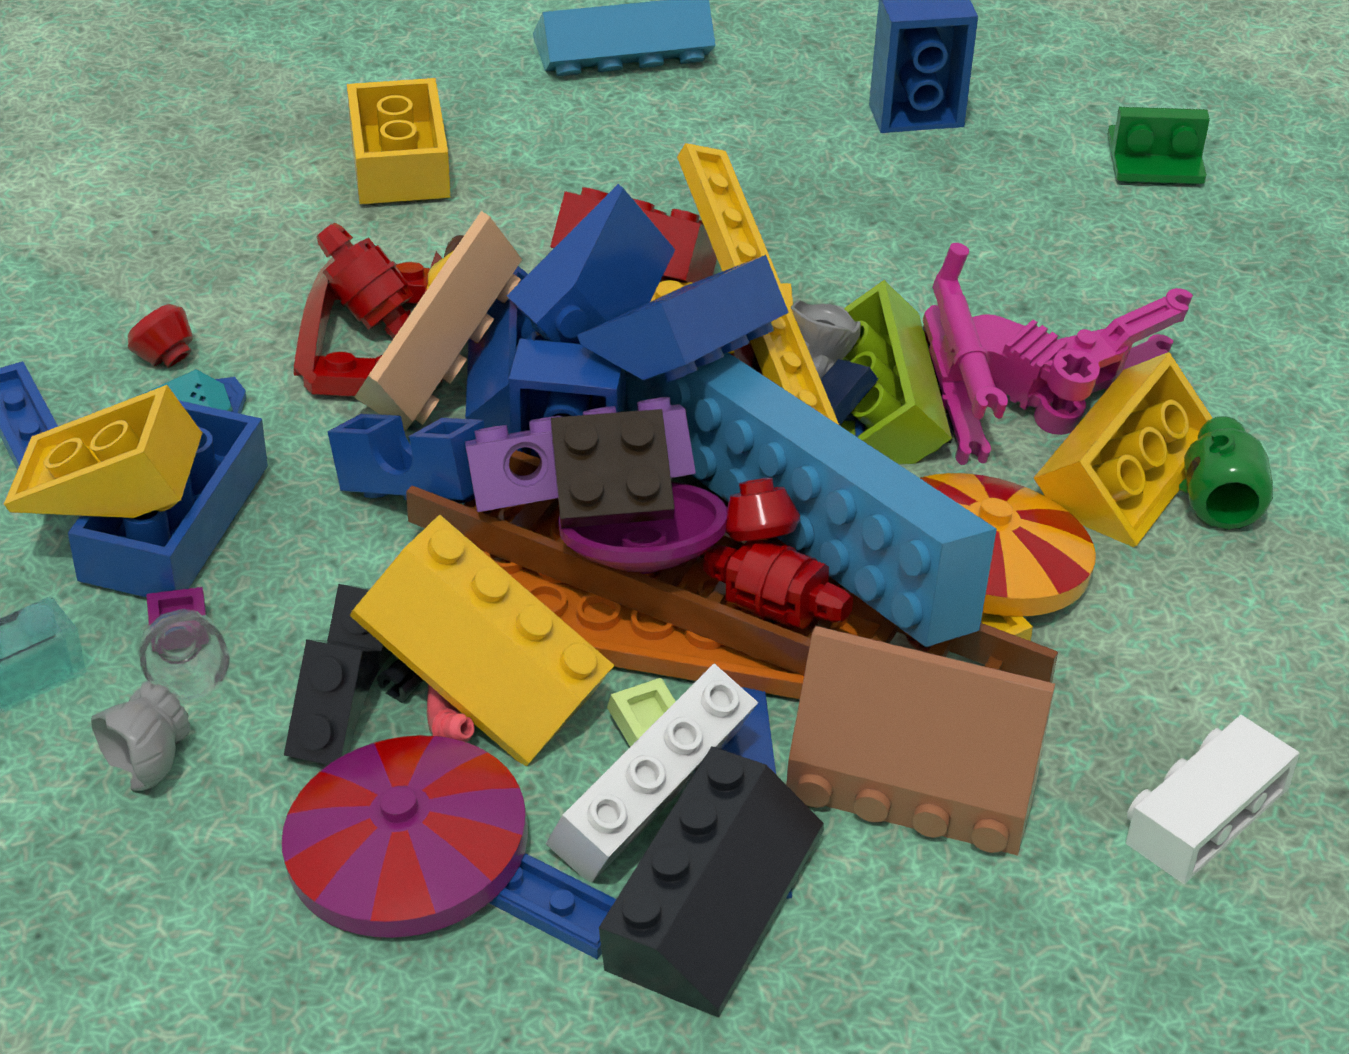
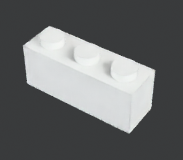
M1243 715L1238 716L1223 730L1215 728L1208 734L1201 744L1199 751L1188 761L1184 758L1179 759L1168 771L1164 782L1152 792L1148 789L1143 790L1134 799L1127 812V819L1131 823L1126 844L1182 884L1187 883L1289 789L1300 752Z

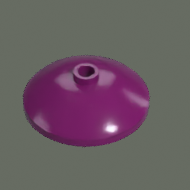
M671 482L675 508L674 519L561 528L559 516V533L567 546L590 561L616 570L648 574L678 566L713 547L726 532L727 508L721 499L704 489Z

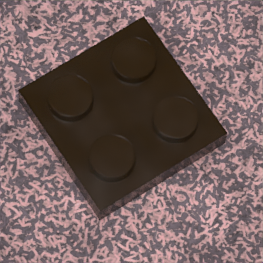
M662 409L551 418V435L561 528L674 519L675 508Z

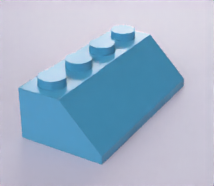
M660 0L542 12L533 32V38L545 71L556 70L557 76L578 75L582 73L581 68L593 66L598 67V72L618 71L623 69V63L639 62V68L657 67L664 64V59L679 58L681 64L702 62L705 60L704 55H709L716 46L709 0Z

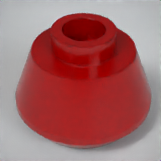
M166 304L149 313L128 333V349L153 366L163 362L167 368H170L185 359L192 351L188 345L193 340L185 310L173 304Z
M772 478L739 483L740 493L730 496L726 514V533L734 541L760 540L789 534L795 531L801 519L785 487H774Z

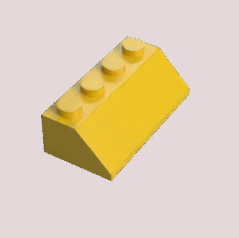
M1170 352L1124 369L1034 476V480L1044 496L1065 508L1083 526L1135 547L1180 490L1179 484L1186 478L1184 456L1190 445L1198 440L1201 427L1208 420L1212 419V416Z
M441 515L437 516L400 552L350 614V617L457 710L465 714L466 717H470L479 729L517 762L525 766L529 765L592 696L615 666Z

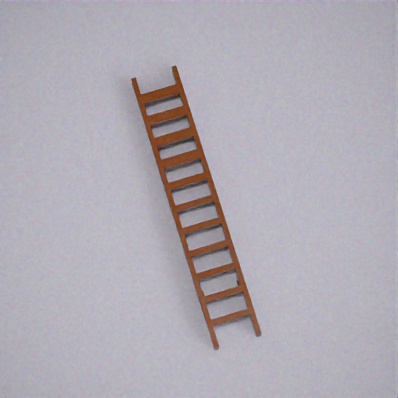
M516 450L509 459V468L515 474L529 475L538 468L540 459ZM411 486L406 491L408 522L426 528L437 516L441 515L484 552L803 676L805 674L813 630L806 637L775 625L774 621H764L759 619L758 616L754 617L725 606L727 602L726 584L720 581L707 598L676 587L699 557L704 559L706 552L678 566L662 570L655 579L639 572L616 570L590 561L573 551L563 542L561 537L556 541L535 533L558 506V498L527 503L509 523L489 515L492 510L477 512L475 499L462 505L415 486ZM725 532L714 546L723 545L739 550L747 541H734ZM829 576V583L844 589L853 597L850 614L880 625L872 640L890 644L897 632L910 636ZM820 619L816 626L835 630L840 622L833 623ZM983 623L980 624L979 631L932 645L927 652L946 657L950 651L984 664V667L1051 683L1053 682L1058 651Z

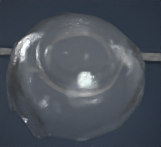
M180 609L160 615L144 630L138 649L140 667L147 681L167 687L171 693L178 697L182 705L206 700L223 685L230 665V656L225 639L218 627L207 615H201L198 611ZM196 673L193 679L185 683L180 682L178 679L180 674Z

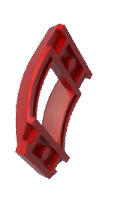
M437 251L434 255L431 267L442 259V257L439 255ZM332 257L318 272L306 301L295 354L294 375L303 376L304 387L311 394L355 396L382 355L376 358H359L348 352H333L326 356H321L332 306L335 300H341L328 283L330 281L323 274V271L335 261ZM416 262L399 263L396 265V268L409 283L407 286L414 294L406 303L418 304L427 291V277L430 268H424L422 264Z

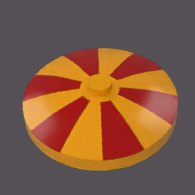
M944 473L920 478L997 529L982 613L1016 617L1043 615L1073 604L1085 592L1096 560L1094 544L1083 525L1061 505L1027 487L984 475Z

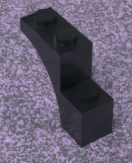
M338 584L328 639H306L284 756L329 765L349 753L356 725L370 687L383 664L393 655L390 650L350 617L352 610L370 588Z

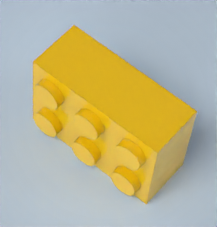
M436 78L347 84L350 131L359 204L450 198L448 147Z

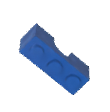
M359 414L327 431L340 491L363 492L366 498H378L389 494L403 495L404 500L407 501L406 491L411 486H415L459 504L469 502L475 499L465 441L476 440L474 431L485 428L484 420L440 418L410 435L409 443L404 432L401 416Z

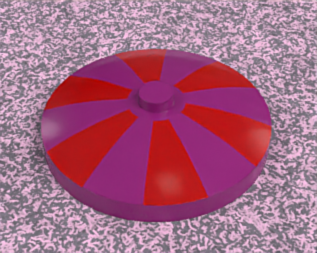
M417 735L371 743L343 755L318 772L305 785L292 803L282 832V853L288 877L299 899L312 913L328 924L344 931L371 937L394 938L440 930L482 909L507 886L522 862L528 841V821L524 798L515 777L502 762L487 751L467 742L440 736Z

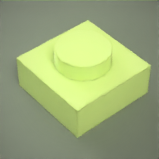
M658 678L611 694L607 709L631 747L676 701L662 678Z

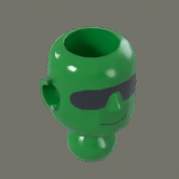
M1218 416L1208 420L1201 427L1198 440L1190 445L1184 456L1186 478L1179 484V489L1188 495L1189 503L1197 517L1210 526L1224 530L1241 529L1261 518L1267 512L1273 500V479L1269 458L1261 442L1246 432L1243 425L1236 419Z

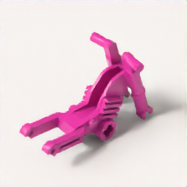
M952 243L932 286L938 305H932L925 311L923 330L927 344L930 343L929 353L943 394L941 396L943 406L949 413L959 444L955 454L956 461L961 465H966L970 454H975L980 463L987 462L991 446L985 438L980 419L984 417L987 407L993 410L996 418L1001 419L1008 404L1007 395L1010 396L1009 400L1013 403L1020 402L1019 407L1024 410L1029 406L1036 408L1034 411L1035 422L1045 432L1057 435L1071 433L1081 421L1086 408L1085 399L1091 393L1102 389L1107 390L1124 369L1170 351L1173 340L1170 337L1152 334L1178 322H1183L1193 294L1181 288L1171 289L1165 297L1114 319L1104 329L1095 331L1082 329L1077 335L1057 339V334L1054 332L1047 333L1048 328L1043 325L1038 327V322L1034 319L1025 326L996 315L985 314L972 317L967 300L962 293L958 281L969 254V249L964 244ZM1150 336L1148 341L1132 348L1133 343Z

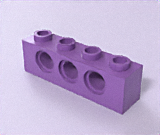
M670 397L637 402L638 411L662 409L671 478L696 474L685 408L680 404L671 405ZM616 407L591 409L584 411L583 415L616 413ZM561 416L529 421L530 430L508 434L507 425L479 429L474 431L476 440L465 441L477 512L558 498L551 418ZM528 447L539 453V466L532 474L525 476L515 474L509 468V459L517 449Z

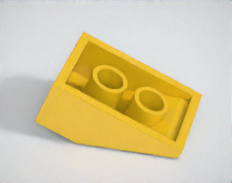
M168 385L154 389L32 436L4 506L12 513L135 518L154 510L159 512L168 510L181 501L202 431Z

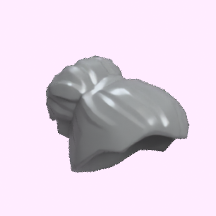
M797 300L791 306V309L819 377L822 379L838 359L842 360L852 350L860 336L861 323L859 321L855 322L849 313L840 306L832 304L812 305Z
M150 681L142 683L141 688L135 691L130 697L129 702L112 706L93 715L91 718V727L100 751L109 765L132 773L130 781L132 791H146L160 783L172 768L176 744H179L190 732L189 715L185 708L180 705L178 697L171 693L167 687L152 684Z

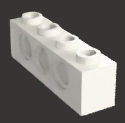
M714 663L562 815L545 844L581 877L592 883L690 782L711 746L722 749L737 734L758 702Z

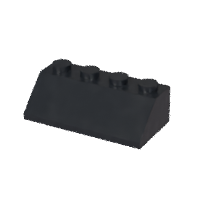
M711 746L599 926L604 971L719 1017L824 831V823L766 764Z

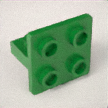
M1119 107L1116 125H1109L1107 133L1116 179L1126 182L1204 184L1207 174L1202 155L1210 121L1208 110Z

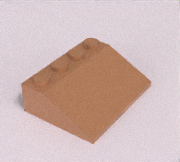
M815 626L811 637L788 759L786 785L805 805L819 808L827 806L857 814L868 822L885 821L915 829L918 833L927 837L936 838L944 836L974 844L985 852L997 853L1002 851L1018 856L1033 803L1055 683Z

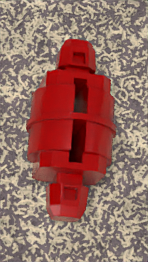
M337 223L330 224L317 235L318 245L326 257L332 256L335 260L323 271V274L330 281L328 283L329 286L341 299V305L343 307L346 306L358 322L362 321L366 328L370 330L383 321L387 325L384 330L394 339L412 313L410 310L405 311L402 307L414 296L407 286L409 283L396 268L397 264L395 261L391 262L380 246H375L369 237L353 245L350 242L353 237L341 225Z
M750 540L739 550L723 545L713 546L704 556V571L712 578L726 584V601L737 605L739 609L757 615L759 619L764 621H774L787 627H796L804 630L816 617L838 623L843 622L852 611L853 597L844 589L828 582L829 566L818 562L814 557L797 552L794 547L780 546L765 540Z

